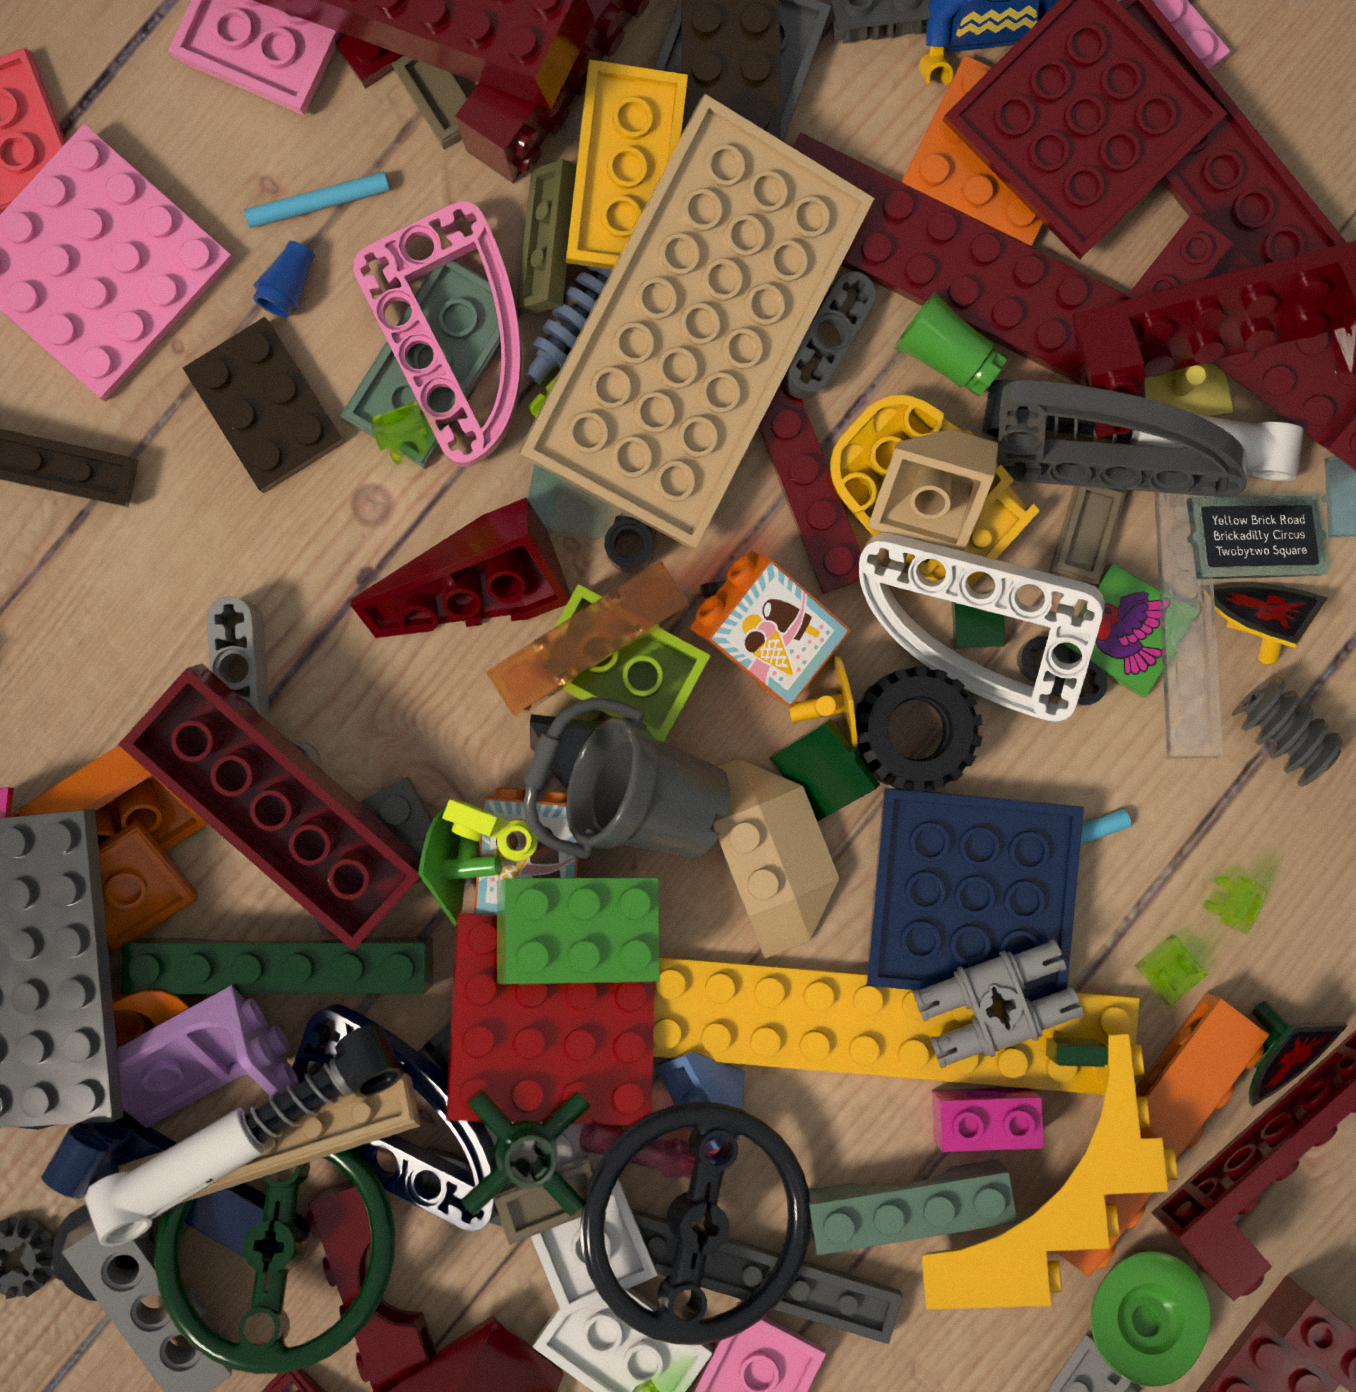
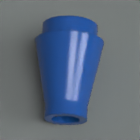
M289 241L282 253L254 283L256 292L253 295V300L266 311L283 318H287L292 310H298L309 268L315 257L314 253L301 243Z

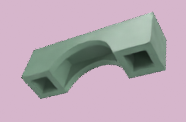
M998 1159L952 1166L938 1176L902 1185L864 1186L848 1183L809 1190L811 1201L808 1203L811 1215V1232L817 1255L1018 1223L1009 1171Z

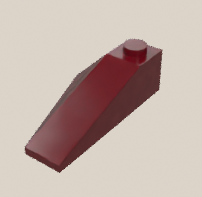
M526 497L478 517L353 597L350 606L373 636L381 638L434 631L437 624L465 621L466 627L482 625V619L510 615L511 622L528 620L567 605L571 594L549 533Z

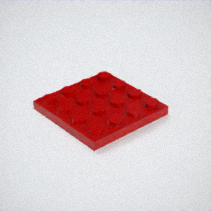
M458 913L456 916L446 1121L483 1122L466 1104L469 1098L480 1089L492 1099L513 1123L523 1120L543 1123L576 1091L582 1095L590 1107L572 1124L632 1126L650 1115L652 1111L654 982L498 984L497 915Z

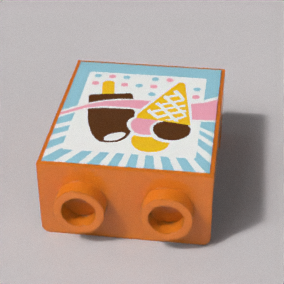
M753 551L748 552L746 556L739 558L733 563L727 573L726 582L715 596L707 598L701 604L696 613V620L690 627L694 633L711 643L758 683L757 686L769 696L789 708L792 707L851 631L774 561Z
M496 788L495 797H483L482 809L500 815L502 818L510 821H526L523 807L526 790ZM545 791V800H537L536 803L540 822L547 832L560 839L579 844L568 826L566 814L567 793ZM514 831L509 837V843L514 849L522 850L526 846L527 839L522 832ZM482 834L479 841L478 857L499 855L502 862V872L496 876L476 877L473 914L497 915V881L505 878H578L579 857L556 851L538 841L537 849L533 855L522 861H513L502 855L497 845V838Z

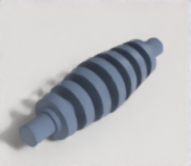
M588 266V270L592 275L581 272L574 279L579 289L573 286H568L565 289L563 300L567 305L563 304L562 307L552 310L553 316L561 325L551 319H547L542 330L550 338L549 341L538 336L533 344V348L537 351L536 358L524 372L532 381L540 385L552 368H562L568 357L564 352L570 353L612 269Z

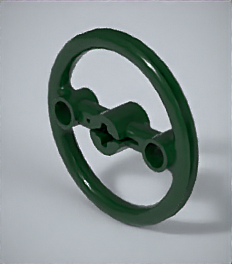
M351 1148L326 1156L325 1158L338 1166L350 1178L360 1193L366 1207L371 1229V1256L367 1274L358 1295L343 1316L322 1334L300 1345L288 1347L285 1344V1339L290 1330V1320L283 1307L288 1271L300 1263L306 1251V1237L302 1229L294 1222L299 1185L309 1175L310 1162L296 1166L292 1177L285 1182L280 1180L276 1173L263 1177L267 1182L263 1221L251 1228L243 1244L244 1257L248 1265L256 1273L251 1310L246 1312L241 1318L239 1324L240 1341L237 1343L226 1339L216 1332L198 1314L188 1297L182 1279L180 1265L181 1235L185 1219L194 1199L177 1204L161 1214L155 1240L154 1263L157 1286L164 1307L175 1327L195 1349L212 1361L233 1370L253 1374H281L309 1367L330 1357L347 1345L368 1323L379 1306L390 1280L395 1257V1227L392 1209L382 1183L372 1167L355 1149ZM276 1239L278 1242H284L283 1253L275 1254L273 1251L267 1250L268 1240ZM262 1313L268 1314L275 1326L273 1337L269 1342L261 1341L255 1333L256 1319Z

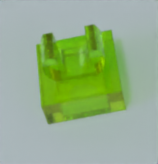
M418 401L371 417L373 435L380 451L389 448L390 456L397 465L403 463L399 447L406 441L414 442L418 446L421 456L427 454V443L424 436L427 434V429Z
M1216 876L1213 882L1228 890V899L1222 904H1215L1205 899L1204 907L1213 914L1221 916L1219 921L1229 928L1248 936L1268 891L1259 883L1243 876H1239L1236 884L1227 877Z
M1170 935L1134 965L1164 1003L1169 1006L1174 1004L1208 975L1179 938L1174 935Z

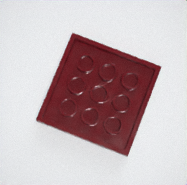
M1059 0L944 115L943 122L1080 260L1228 113L1117 0Z

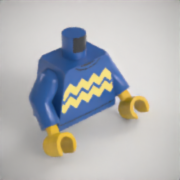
M930 0L929 11L932 16L927 20L925 45L930 46V52L921 58L918 65L922 78L929 86L931 72L935 68L941 67L940 79L944 86L949 85L953 78V69L944 57V47H946L947 52L1015 45L1059 0Z

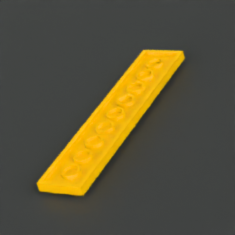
M659 956L660 982H654L653 1057L675 1058L692 1051L721 1063L1105 1095L1109 1077V1048L1108 1065H1105V1067L1058 1066L1046 1056V1038L1097 1039L1108 1046V1035L1129 1034L1131 1045H1136L1140 998L1132 995L1075 991L1080 1001L1077 1004L1082 1007L1084 1017L1075 1018L1042 1030L1043 1036L1038 1037L1039 1040L1033 1041L1029 1039L995 1052L996 1056L990 1057L989 1055L985 1057L982 1052L946 1065L945 1068L941 1069L930 1037H936L972 1024L971 1018L974 1017L972 1010H967L966 1006H962L929 1018L924 1022L912 993L914 990L867 986L866 973ZM992 998L993 1005L991 1008L1003 1020L1002 1002L1005 1000Z

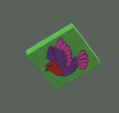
M1112 563L1108 565L1103 573L1099 585H1096V588L1103 595L1105 604L1090 661L1097 664L1107 677L1143 698L1148 696L1196 613ZM1088 602L1085 603L1078 617H1083L1084 613L1089 611L1087 609ZM1068 642L1062 643L1063 645L1082 655L1081 650L1075 644Z

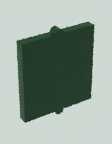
M831 719L783 747L770 757V760L784 778L804 787L817 822L872 792L880 785L859 757L860 750L849 744Z

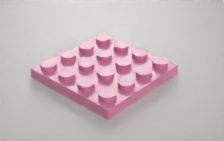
M83 124L0 214V310L103 401H106L235 259L88 126Z

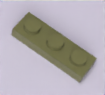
M560 159L531 170L516 305L517 310L530 315L563 306L567 263L565 262L577 166L565 159Z

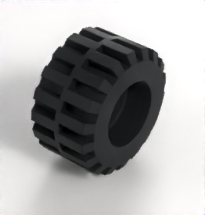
M916 666L892 672L879 679V681L866 690L865 696L857 704L854 711L856 714L857 748L860 750L859 755L863 762L877 777L878 781L901 790L917 792L937 790L946 787L945 784L950 781L958 780L964 775L962 771L965 767L973 764L976 759L973 753L976 747H981L983 737L978 735V726L983 725L981 714L976 715L974 705L977 702L972 694L967 695L963 690L965 685L960 680H952L947 677V672L940 669L930 670L927 667ZM911 700L924 701L931 705L939 714L943 725V736L939 747L932 755L922 759H911L901 755L893 747L888 733V724L892 712L902 703Z

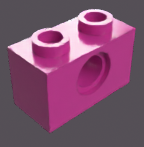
M1006 1087L932 1090L934 1140L942 1152L1044 1148L1042 1097L1033 1089Z

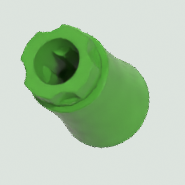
M936 291L932 293L919 309L894 346V349L921 361L947 377L960 388L965 386L978 397L992 384L1007 361V357L1003 353L993 348L994 343L977 332L955 313Z

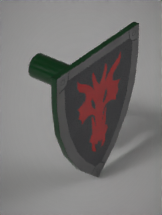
M1268 1001L1258 1004L1252 1011V1014L1267 1029L1269 1036L1263 1043L1265 1047L1263 1055L1253 1066L1257 1070L1249 1088V1104L1252 1107L1298 1077L1328 1049L1348 1025L1345 1022L1297 1023L1289 1025Z

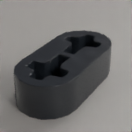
M1047 636L1036 637L1026 641L1020 647L1017 654V665L1020 672L1034 683H1036L1039 670L1036 671L1032 668L1035 660L1029 654L1031 650L1039 651L1046 647ZM1062 643L1053 649L1055 657L1063 663H1075L1082 657V655ZM1089 661L1087 672L1091 675L1088 683L1094 689L1092 693H1081L1077 706L1092 705L1105 695L1107 677L1104 671L1092 661ZM1056 676L1051 693L1062 698L1061 693L1065 678Z

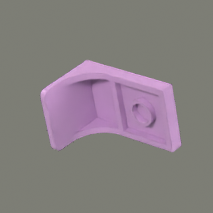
M231 985L117 1048L122 1107L140 1124L148 1128L244 1075H249L266 1093L275 1099L288 1091L287 1085L293 1088L299 1084L297 1075L287 1062L285 1054L290 1051L289 1041L277 1024L271 1027L265 1021L264 1015L255 1000L252 998L245 1000Z

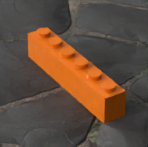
M1206 992L1135 1087L1136 1097L1147 1096L1150 1128H1140L1141 1139L1162 1138L1163 1148H1174L1175 1160L1179 1158L1185 1148L1190 1149L1194 1147L1203 1136L1205 1131L1204 1123L1214 1109L1222 1108L1232 1097L1235 1091L1233 1084L1242 1071L1252 1068L1263 1055L1265 1049L1263 1043L1269 1034L1223 999ZM1153 1192L1106 1194V1204H1117L1120 1236L1126 1228H1133L1141 1220L1146 1210L1144 1203ZM1110 1236V1249L1063 1250L1055 1252L1090 1277L1096 1268L1102 1269L1112 1259L1116 1250L1115 1242L1120 1236Z

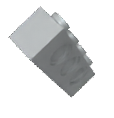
M89 1219L68 1233L62 1254L164 1392H209L232 1375L231 1368L212 1361L192 1345L187 1347L174 1345L170 1339L182 1334L175 1327L165 1307L150 1308L142 1303L141 1299L148 1295L161 1296L157 1286L154 1263L155 1245L148 1237L150 1228L129 1242L111 1247L100 1244L92 1219ZM119 1255H129L136 1259L138 1265L131 1269H122L117 1267L112 1259ZM192 1287L186 1290L198 1314L206 1323L223 1337L231 1340L228 1333L219 1326L215 1329L205 1316L207 1308L200 1294Z

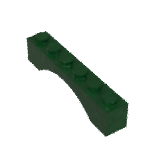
M433 937L365 938L354 951L341 940L236 941L199 938H138L122 943V994H133L144 990H160L170 994H216L231 985L240 994L426 993L433 986Z

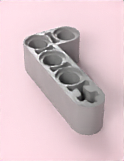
M230 596L220 598L212 604L207 616L210 671L270 723L262 614L254 604L243 599ZM236 612L244 615V622L236 624L235 628L228 627V618L235 617ZM238 640L247 642V648L228 646V642L238 643ZM243 656L249 666L248 674L241 682L236 683L230 677V664L235 658ZM290 741L321 768L320 755L313 746L304 742Z

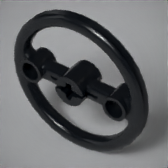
M690 1102L676 1104L653 1112L633 1124L614 1141L601 1158L589 1181L584 1197L585 1203L582 1207L580 1223L582 1254L588 1274L598 1294L614 1314L632 1329L652 1339L676 1345H701L722 1341L742 1333L761 1321L779 1304L793 1285L805 1259L811 1232V1215L808 1203L811 1199L805 1174L794 1152L784 1139L764 1121L742 1109L722 1103ZM694 1127L688 1139V1147L691 1155L694 1157L688 1192L678 1195L671 1202L667 1211L669 1230L678 1239L671 1275L667 1276L660 1283L657 1299L660 1306L657 1310L651 1311L629 1296L618 1282L610 1266L604 1235L606 1209L619 1176L634 1156L648 1144L667 1133L681 1128ZM720 1135L721 1147L719 1151L711 1157H705L704 1149L706 1143L712 1137ZM743 1135L766 1153L782 1179L788 1211L786 1236L781 1253L772 1271L755 1292L732 1309L703 1318L707 1310V1298L701 1290L707 1254L719 1250L729 1234V1221L726 1213L717 1205L724 1170L729 1168L737 1158L738 1144L736 1139L738 1136ZM702 1216H704V1217H705L704 1222H703V1223H695V1225H694V1227H693V1230H692V1229L690 1228L692 1222H700L701 1219H702ZM685 1290H691V1296L687 1304L681 1308L673 1309L675 1297Z

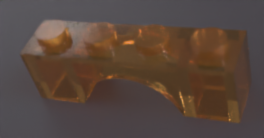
M660 560L493 666L486 673L513 716L520 717L560 692L569 683L629 644L648 636L689 610V603L662 560Z

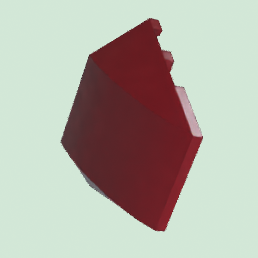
M492 1315L439 1350L437 1359L413 1375L406 1372L395 1379L397 1385L387 1392H557L564 1373L558 1366Z

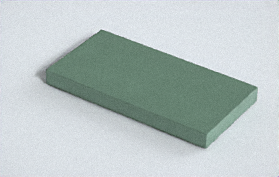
M453 260L429 272L415 298L468 401L501 348L500 331L489 280L458 261ZM514 296L515 305H517V297ZM410 305L396 326L403 325L409 321L412 314ZM517 310L518 319L522 314V311ZM386 341L340 417L426 469L440 445L391 347ZM426 344L414 345L407 353L408 365L414 369L426 368L433 360V349ZM447 387L436 388L429 396V407L435 412H447L455 404L456 396L453 390ZM454 422L440 424V431H442L448 424L451 428Z

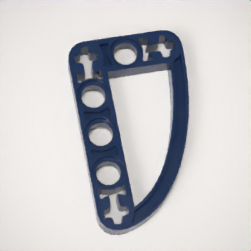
M340 1004L329 1005L312 1015L305 1028L292 1066L299 1084L306 1080L305 1075L308 1074L307 1067L310 1061L319 1062L324 1067V1063L328 1064L330 1059H334L336 1053L335 1046L342 1037L359 1027L377 1023ZM330 1020L335 1021L334 1030L340 1033V1035L330 1040L326 1049L319 1048L328 1042L331 1028L325 1025V1023ZM382 1027L403 1073L411 1077L413 1088L427 1100L450 1127L468 1158L472 1173L396 1134L354 1147L353 1149L372 1167L385 1190L461 1229L479 1231L498 1213L494 1199L490 1200L475 1216L465 1208L460 1200L497 1166L493 1141L482 1122L446 1121L448 1079L414 1048ZM385 1148L394 1153L398 1163L396 1172H388L381 1168L377 1161L378 1149ZM422 1171H432L439 1177L442 1185L440 1194L428 1193L422 1187L420 1182ZM457 1186L458 1189L453 1193V1196L456 1198L452 1202L448 1201V1197Z

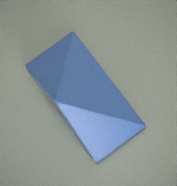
M692 1051L663 1061L655 1066L675 1105L690 1102H713L742 1109L745 1071L721 1062H715L711 1058ZM688 1127L690 1132L694 1129V1127ZM720 1135L712 1137L706 1143L704 1153L721 1147Z

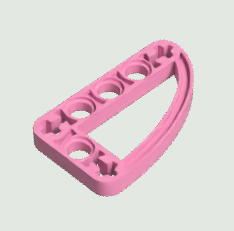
M459 201L361 249L354 258L353 272L442 451L453 464L469 467L483 461L499 446L513 421L521 389L522 343L513 292L493 234L483 213L476 205L471 202ZM464 216L468 222L476 220L471 225L473 233L470 236L464 237L461 231H456L446 236L450 247L443 248L441 239L434 230L435 228L441 226L444 235L457 229L456 219ZM425 236L434 243V250L431 256L421 261L410 258L407 253L410 241L415 237ZM475 249L479 252L493 294L501 341V375L498 394L492 412L482 428L408 284ZM377 259L381 265L389 263L383 269V273L392 289L386 290L383 293L373 275L364 276L371 271L368 263L372 260ZM399 283H401L400 288H395ZM375 295H380L376 300L374 299ZM395 301H405L412 309L409 321L399 326L388 323L385 318L387 307ZM417 344L430 346L434 353L431 364L423 369H414L407 363V353L410 348ZM439 387H447L453 390L456 396L453 407L443 413L433 411L428 403L431 392ZM464 412L467 414V418L459 419L458 422L467 437L476 435L477 438L471 443L473 451L468 455H464L460 449L451 450V447L457 443V439L449 424L442 431L439 429L440 424L454 422Z

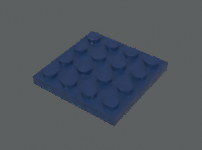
M884 787L866 985L920 990L953 978V972L957 971L958 967L962 966L963 969L991 960L999 957V952L1010 951L1012 955L1055 939L1062 953L1060 958H1063L1065 961L1066 970L1057 971L1025 983V989L1022 990L1024 998H1028L1032 1002L1065 990L1068 985L1084 807L927 791L917 792ZM993 987L992 998L1003 999Z

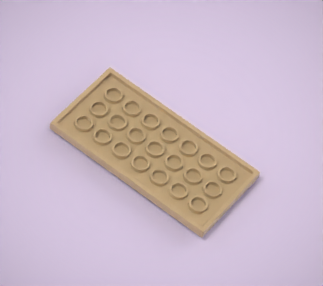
M704 94L699 100L583 325L518 455L686 547L696 549L875 198Z

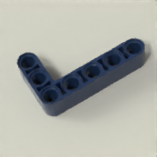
M123 1112L122 1118L113 1122L75 1124L67 1131L41 1178L48 1187L64 1196L77 1199L83 1198L87 1189L92 1184L107 1176L119 1173V1165L165 1151L176 1145L177 1142L151 1127L145 1128L134 1117ZM242 1183L195 1198L185 1223L244 1257L243 1244L247 1233L254 1225L263 1221L266 1194L247 1183ZM296 1212L294 1223L302 1229L307 1241L311 1234L307 1219ZM276 1239L268 1240L267 1250L273 1251L275 1254L283 1253L284 1242H278Z

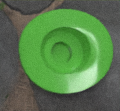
M1156 1251L1132 1255L1115 1265L1106 1274L1094 1295L1090 1316L1093 1339L1105 1362L1123 1378L1149 1387L1173 1383L1183 1377L1194 1366L1206 1344L1211 1320L1208 1295L1199 1276L1181 1259Z

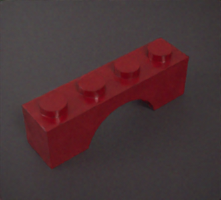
M351 1180L319 1191L308 1203L310 1210H307L306 1213L309 1230L314 1239H321L327 1256L323 1258L326 1279L331 1287L337 1286L343 1303L339 1307L340 1318L349 1309L362 1287L367 1274V1252L371 1243L368 1213L360 1193ZM383 1299L368 1323L355 1336L359 1352L356 1353L357 1368L361 1379L364 1382L370 1381L373 1392L389 1391L397 1385L395 1379L406 1372L413 1375L438 1358L423 1312L402 1310L390 1305Z

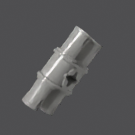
M1055 939L1012 955L1010 951L999 952V957L966 969H963L962 966L958 967L957 971L953 972V978L912 991L924 1022L929 1018L962 1006H966L967 1010L971 1009L974 1015L971 1018L972 1024L936 1037H930L941 1069L945 1068L946 1065L982 1052L985 1057L989 1055L990 1057L996 1056L995 1052L1029 1039L1033 1041L1039 1040L1038 1037L1043 1036L1042 1030L1075 1018L1084 1017L1082 1007L1077 1004L1080 1001L1072 986L1032 1002L1028 998H1024L1022 990L1025 989V983L1057 971L1066 970L1065 961L1063 958H1060L1062 953ZM993 987L1005 1000L1002 1002L1003 1020L991 1008L993 1005Z

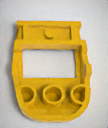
M892 395L874 402L840 437L832 453L830 470L835 490L841 501L872 536L882 533L881 531L868 528V523L897 442L948 429L975 436L969 429L963 431L943 418L944 413L934 406L913 396ZM996 464L995 477L990 487V492L987 494L964 551L995 560L1040 511L1034 503L1027 507L1013 491L1010 484L1014 479L1001 464L999 466ZM907 555L904 561L906 567H910L914 555ZM935 559L923 560L919 564L920 573L925 579L939 581L946 576L944 565ZM978 571L968 576L970 588L984 572Z

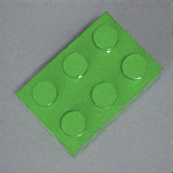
M505 878L497 881L498 984L660 982L658 878Z

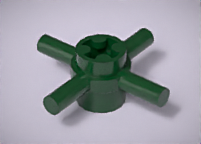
M482 1089L475 1092L466 1104L496 1135L497 1141L494 1154L497 1166L460 1200L465 1208L475 1216L507 1184L512 1182L524 1188H534L542 1185L569 1216L576 1214L583 1207L585 1201L555 1169L558 1157L555 1139L590 1107L589 1103L576 1091L542 1124L530 1120L513 1123ZM534 1141L533 1150L538 1155L535 1162L530 1164L525 1157H519L515 1162L511 1159L512 1153L516 1154L520 1148L525 1146L524 1142Z

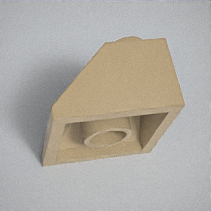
M952 429L897 442L874 505L868 528L964 552L995 477L998 443Z

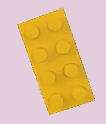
M589 59L565 263L613 269L681 137L687 74Z

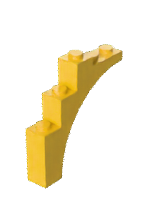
M1129 1034L1108 1035L1109 1077L1101 1117L1085 1155L1064 1186L1034 1215L1001 1235L968 1247L928 1252L922 1255L926 1310L1052 1306L1054 1302L1053 1293L1062 1292L1060 1261L1050 1260L1049 1251L1110 1249V1236H1120L1117 1204H1106V1194L1168 1192L1167 1180H1178L1174 1148H1163L1162 1138L1141 1139L1140 1128H1150L1147 1096L1136 1097L1134 1076H1145L1141 1045H1131Z

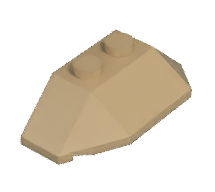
M738 758L717 766V768L723 769L727 774L730 786V804L727 817L715 814L712 826L715 832L720 833L718 837L719 844L764 958H768L811 940L839 881V876L804 787Z

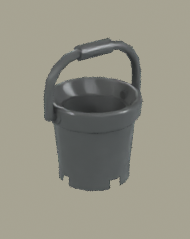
M591 697L570 705L555 718L548 732L541 734L523 782L527 785L523 807L527 826L538 841L562 853L587 859L590 857L593 848L613 849L619 845H625L695 860L705 855L716 843L720 835L719 832L710 830L715 814L727 817L730 804V786L727 774L723 769L714 767L713 764L655 739L646 729V724L641 723L644 717L642 709L614 699ZM593 710L609 711L627 718L612 717L595 729L581 749L568 785L566 803L568 826L579 844L560 839L547 832L539 820L536 807L538 792L544 788L561 740L558 738L566 725L578 715Z

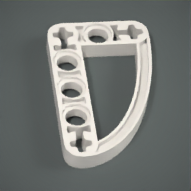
M882 532L868 540L859 561V577L863 594L875 617L905 650L930 669H940L947 672V677L952 680H960L965 685L964 689L1004 707L1054 722L1066 720L1073 714L1077 706L1104 612L1105 601L1102 593L1096 587L1081 581L893 533ZM881 548L889 550V558L892 560L888 567L879 565L880 559L876 555ZM908 554H912L914 558L908 569V574L903 573L902 570L906 564L904 561ZM926 559H935L944 565L946 576L939 581L925 579L920 573L919 564ZM978 571L985 572L993 578L995 589L986 594L977 593L969 587L968 576ZM1026 584L1035 585L1043 591L1045 600L1040 605L1034 607L1026 606L1018 600L1017 589ZM888 585L1050 627L1035 686L1018 682L991 671L945 646L920 627L904 611ZM1054 593H1062L1057 611H1049L1053 603ZM1078 599L1088 602L1087 609L1089 611H1086L1083 617L1073 615L1074 607L1072 606L1076 605ZM1060 643H1072L1081 650L1082 657L1075 663H1063L1055 657L1053 649ZM1055 677L1065 678L1061 693L1062 698L1059 700V703L1052 704L1048 702Z

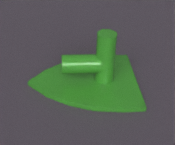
M445 806L433 818L427 831L418 874L453 925L456 926V916L462 912L465 878L500 875L502 872V862L499 855L477 857L479 842L451 832L454 823L442 818L446 809Z

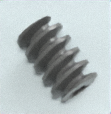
M1274 677L1253 689L1234 709L1231 716L1245 711L1248 715L1241 729L1247 731L1258 725L1262 728L1255 740L1258 745L1272 739L1276 742L1269 754L1272 759L1285 753L1290 756L1283 768L1286 773L1302 767L1304 772L1297 784L1303 787L1319 778L1336 762L1341 753L1340 748L1343 740L1338 733L1331 732L1326 734L1328 730L1327 722L1319 718L1312 720L1314 715L1313 708L1310 705L1298 706L1299 695L1295 691L1283 693L1286 685L1281 677Z

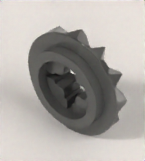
M10 1217L0 1221V1293L6 1296V1300L13 1297L30 1296L41 1289L53 1274L51 1270V1261L54 1257L53 1237L42 1224L30 1218ZM26 1244L27 1246L22 1251L24 1254L20 1259L25 1267L23 1268L18 1265L6 1272L4 1270L6 1267L5 1263L9 1257L4 1250L12 1252Z

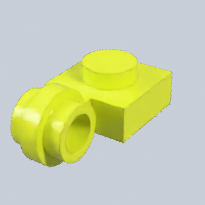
M449 799L442 818L454 823L451 832L477 842L480 841L482 834L489 837L493 836L497 838V845L502 855L513 861L525 860L536 851L538 839L527 826L526 821H510L502 818L500 815L459 799ZM514 831H520L526 836L527 843L522 850L514 849L509 843V837Z

